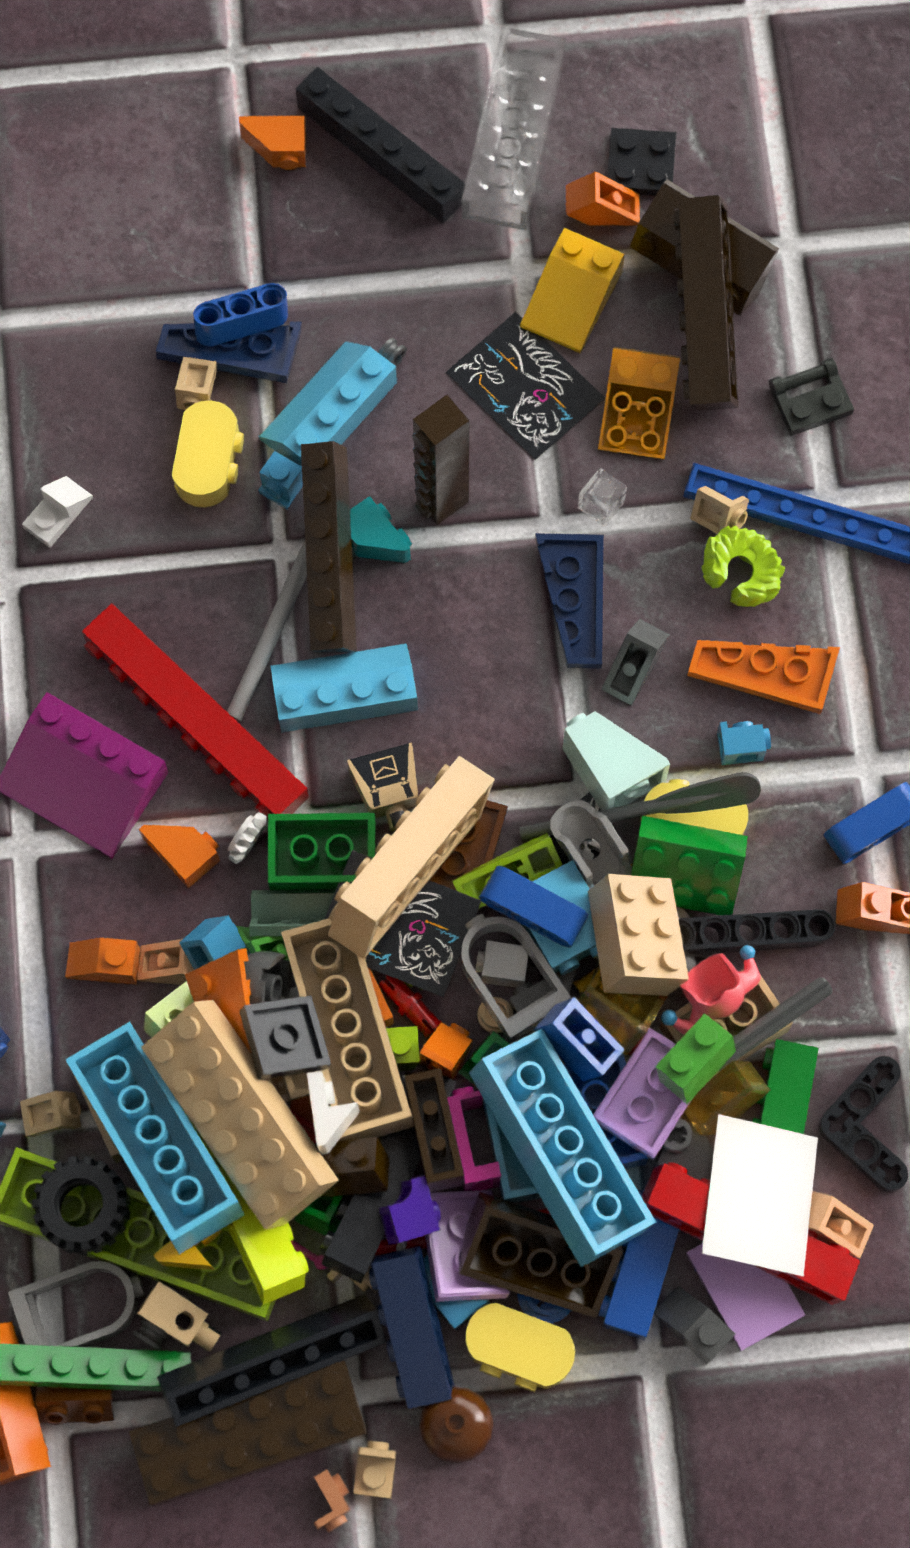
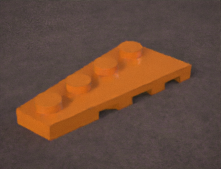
M697 640L687 676L821 714L840 647L828 646L827 649L811 648L808 645L782 647L768 643L743 645L742 642Z
M243 948L185 974L194 1002L214 1000L251 1053L239 1012L244 1005L250 1004L249 995H251L250 979H246L244 962L248 961L247 948Z

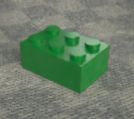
M375 813L268 814L269 890H336L339 882H353L357 876L342 875L352 850L371 858L376 855Z
M642 816L631 876L670 878L676 907L715 915H733L745 861L748 836Z

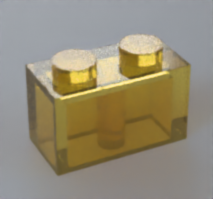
M732 1061L706 1083L691 1100L684 1113L700 1135H716L718 1114L739 1118L771 1090L750 1061Z

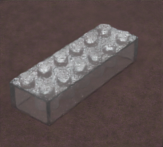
M507 27L501 28L462 197V219L527 230L564 64L566 38Z

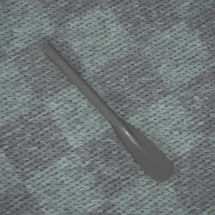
M740 772L682 787L654 800L600 810L598 812L606 815L610 823L656 813H691L752 803L758 799L761 793V784L753 774ZM550 821L520 827V836L523 841L538 838L546 833L553 835L550 829Z

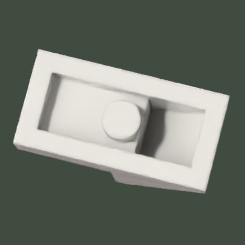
M67 476L40 489L44 499L22 523L26 531L49 548L93 498L89 492Z
M322 1071L307 1073L317 1147L321 1155L328 1154L357 1117L360 1110L357 1103L329 1107L330 1104H335L332 1081L325 1082Z

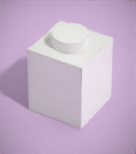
M487 941L486 950L478 951L476 971L482 972L483 983L517 988L525 984L529 955L522 945Z

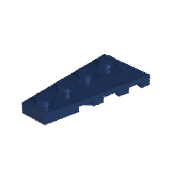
M302 321L290 322V326H279L215 346H205L197 341L194 323L164 324L156 348V359L181 364L183 357L216 361L218 371L287 383L302 330Z
M535 533V540L567 668L602 669L604 535Z

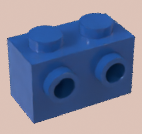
M575 997L555 1004L534 1029L535 1032L543 1029L557 1055L583 1081L603 1076L625 1050Z

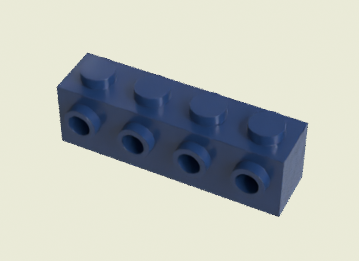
M418 1246L377 1255L372 1262V1268H369V1279L373 1290L379 1291L381 1304H378V1315L381 1325L388 1327L390 1340H387V1351L390 1361L397 1363L399 1376H396V1386L399 1397L406 1399L408 1409L451 1400L452 1388L455 1387L421 1247Z

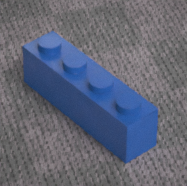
M637 1189L642 1197L644 1191ZM655 1217L653 1218L656 1223L641 1235L622 1244V1246L626 1247L623 1260L619 1261L611 1280L616 1282L612 1296L605 1295L598 1316L605 1318L602 1327L641 1340H645L679 1232L678 1228Z

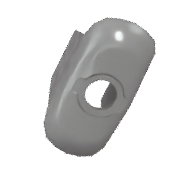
M582 800L564 804L554 813L550 819V829L569 861H574L589 889L608 874L631 876L632 868L628 860L629 851L606 815L598 812L590 803ZM589 838L596 840L600 845L599 855L591 860L584 858L580 853V844Z

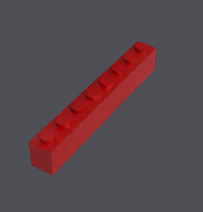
M112 603L82 630L86 641L84 648L96 660L102 657L110 665L107 668L109 672L120 683L126 680L134 688L132 690L133 695L144 706L150 703L159 711L156 713L158 719L169 729L173 726L183 734L180 737L183 743L193 752L199 749L207 757L205 763L218 776L223 772L232 781L229 785L234 792L242 799L248 796L256 804L254 807L255 811L265 815L267 822L268 814H293L309 798L308 788Z

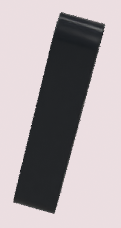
M821 909L678 918L680 932L684 937V952L697 954L739 952L746 945L752 946L755 951L815 947L829 939L833 935L836 926L833 916ZM810 920L816 921L821 925V936H816L810 931ZM775 923H781L787 928L788 937L786 939L779 937L775 933ZM740 925L750 927L753 932L752 941L742 938L739 932ZM706 927L716 930L719 936L718 943H711L706 939L704 935Z

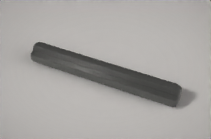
M818 977L735 1035L733 1039L736 1052L719 1071L727 1068L831 995L833 990L829 982L824 977Z

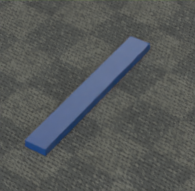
M693 463L683 495L685 498L695 500L697 490L704 486L731 500L744 496L749 499L746 509L749 517L910 564V526Z

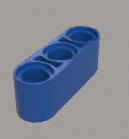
M268 283L197 305L193 312L197 341L205 346H215L283 325L288 318L287 292L279 284Z
M908 782L900 784L841 820L823 834L843 865L851 862L910 825V785Z
M496 866L479 896V899L492 909L567 948L572 947L589 917L588 913L577 905L502 866Z

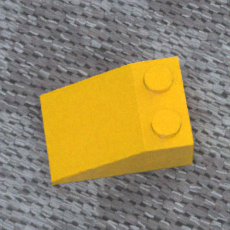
M564 228L547 260L520 327L581 353L622 274L625 254Z

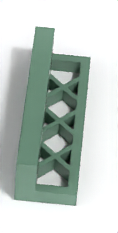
M252 890L250 936H282L281 932L324 920L336 890Z

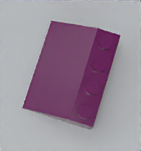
M46 692L27 720L0 775V793L113 859L169 772L163 759Z

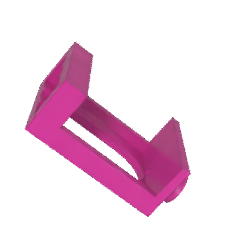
M473 1087L456 1089L452 1091V1096L447 1097L465 1175V1185H462L463 1190L483 1191L500 1187L501 1171L498 1162L474 1166L463 1116L464 1111L482 1108L483 1097L480 1091H474Z

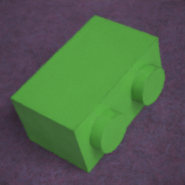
M704 1014L655 1066L659 1081L688 1104L736 1052L733 1035L707 1014Z

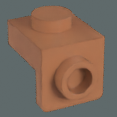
M325 1470L314 1478L333 1511L315 1521L314 1525L317 1530L325 1527L329 1533L348 1521L345 1514L350 1512L351 1509L343 1497L349 1491L339 1473L331 1476L330 1472Z

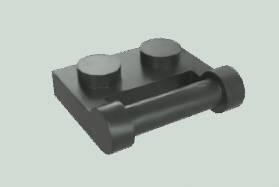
M833 358L821 361L819 366L782 379L780 376L769 379L770 391L790 436L850 416L854 412V407L841 381ZM826 378L828 385L788 399L786 391Z

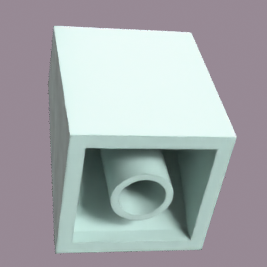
M596 711L588 716L584 713L579 714L567 723L568 727L564 731L562 749L601 810L629 805L647 795L656 785L662 782L666 783L670 767L667 758Z

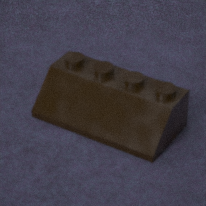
M667 179L638 223L630 248L676 277H683L681 263L677 264L675 244L681 243L679 229H675L673 211L679 208L678 199L695 196ZM728 217L733 311L741 316L759 296L779 248Z
M479 1192L466 1225L458 1272L461 1275L597 1318L623 1250L619 1246L581 1267L551 1215Z

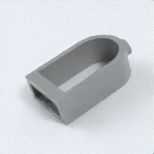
M480 914L465 925L468 932L463 940L461 949V962L464 974L510 1044L534 1030L555 1004L571 999V996L529 933L518 922L506 917L485 918L483 914ZM490 932H504L514 936L521 943L552 990L508 1019L473 968L469 959L470 949L475 941Z
M93 1261L9 1291L8 1294L25 1345L50 1346L34 1296L96 1273H109L117 1276L123 1282L127 1301L122 1315L117 1321L107 1327L56 1346L88 1347L119 1335L134 1320L138 1309V1298L145 1296L138 1274L129 1277L114 1264L104 1261Z

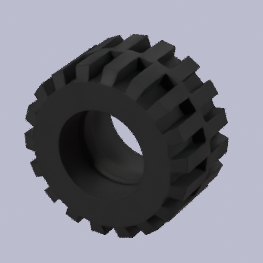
M74 1156L69 1157L66 1163L58 1161L53 1164L55 1169L50 1173L47 1170L41 1176L44 1179L42 1184H36L34 1192L37 1194L36 1199H32V1208L36 1214L33 1217L35 1223L41 1229L40 1232L56 1247L70 1254L74 1252L79 1255H88V1252L92 1251L96 1254L103 1251L102 1247L107 1244L111 1247L116 1242L115 1237L119 1233L121 1235L126 1229L124 1226L125 1221L130 1219L131 1212L128 1210V1205L131 1202L124 1182L106 1163L101 1160L99 1162L95 1161L92 1157L84 1156V1159H78ZM90 1185L95 1187L103 1198L102 1209L98 1217L92 1223L82 1227H73L67 1224L61 1214V1206L65 1196L78 1186Z

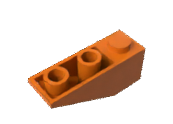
M865 882L840 888L837 890L836 924L868 931L910 934V893Z

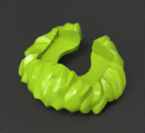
M726 526L715 537L711 536L708 538L704 550V563L701 568L703 579L710 587L714 589L720 588L728 576L730 560L734 557H739L752 566V576L747 582L741 583L731 591L730 601L736 606L756 607L761 603L773 600L781 589L780 578L785 571V567L781 565L782 559L777 557V551L771 547V541L766 540L764 535L757 534L755 530H748L747 528L739 529L737 526L731 528Z

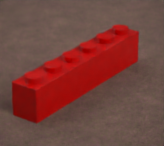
M673 1162L663 1163L653 1168L642 1195V1199L652 1216L703 1241L710 1180L701 1178L699 1181L687 1175L688 1170L685 1167ZM808 1229L803 1276L755 1265L752 1266L833 1305L845 1301L860 1260L850 1256L851 1251L836 1243L828 1245L818 1240V1234Z

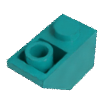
M370 496L350 509L352 550L358 557L407 563L411 560L410 546L412 542L403 529H395L390 522L392 518L386 507L382 503L376 505Z

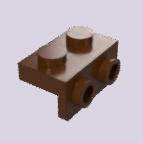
M37 1387L35 1403L39 1422L42 1424L61 1425L76 1422L97 1424L114 1420L113 1390L62 1387Z

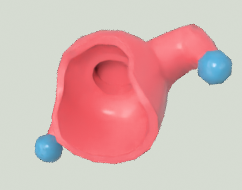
M746 945L740 949L739 954L744 959V970L742 972L737 971L723 953L713 955L688 971L689 980L680 986L685 997L692 1005L690 1018L680 1019L674 1011L666 1010L661 1015L662 1023L667 1026H673L677 1031L685 1035L704 1014H707L715 1021V1019L726 1018L736 1012L741 1006L744 996L754 989L761 979L754 960V948Z

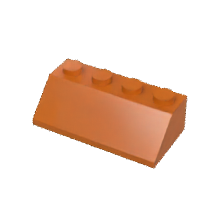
M12 1321L0 1323L1 1344H19ZM0 1385V1485L51 1467L48 1448L44 1442L30 1386Z

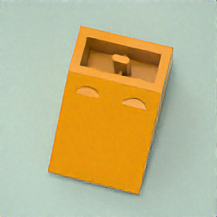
M620 347L613 348L598 450L665 459L680 356Z

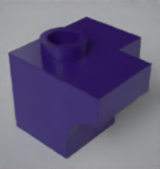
M425 1176L402 1181L399 1198L394 1203L379 1208L388 1244L401 1243L440 1231L438 1222L441 1221V1212L437 1202L431 1198Z

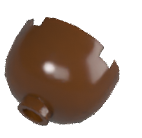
M453 1387L451 1400L424 1406L421 1411L419 1428L422 1441L431 1454L445 1462L461 1463L473 1460L485 1450L492 1438L494 1422L490 1407L480 1395L468 1388Z

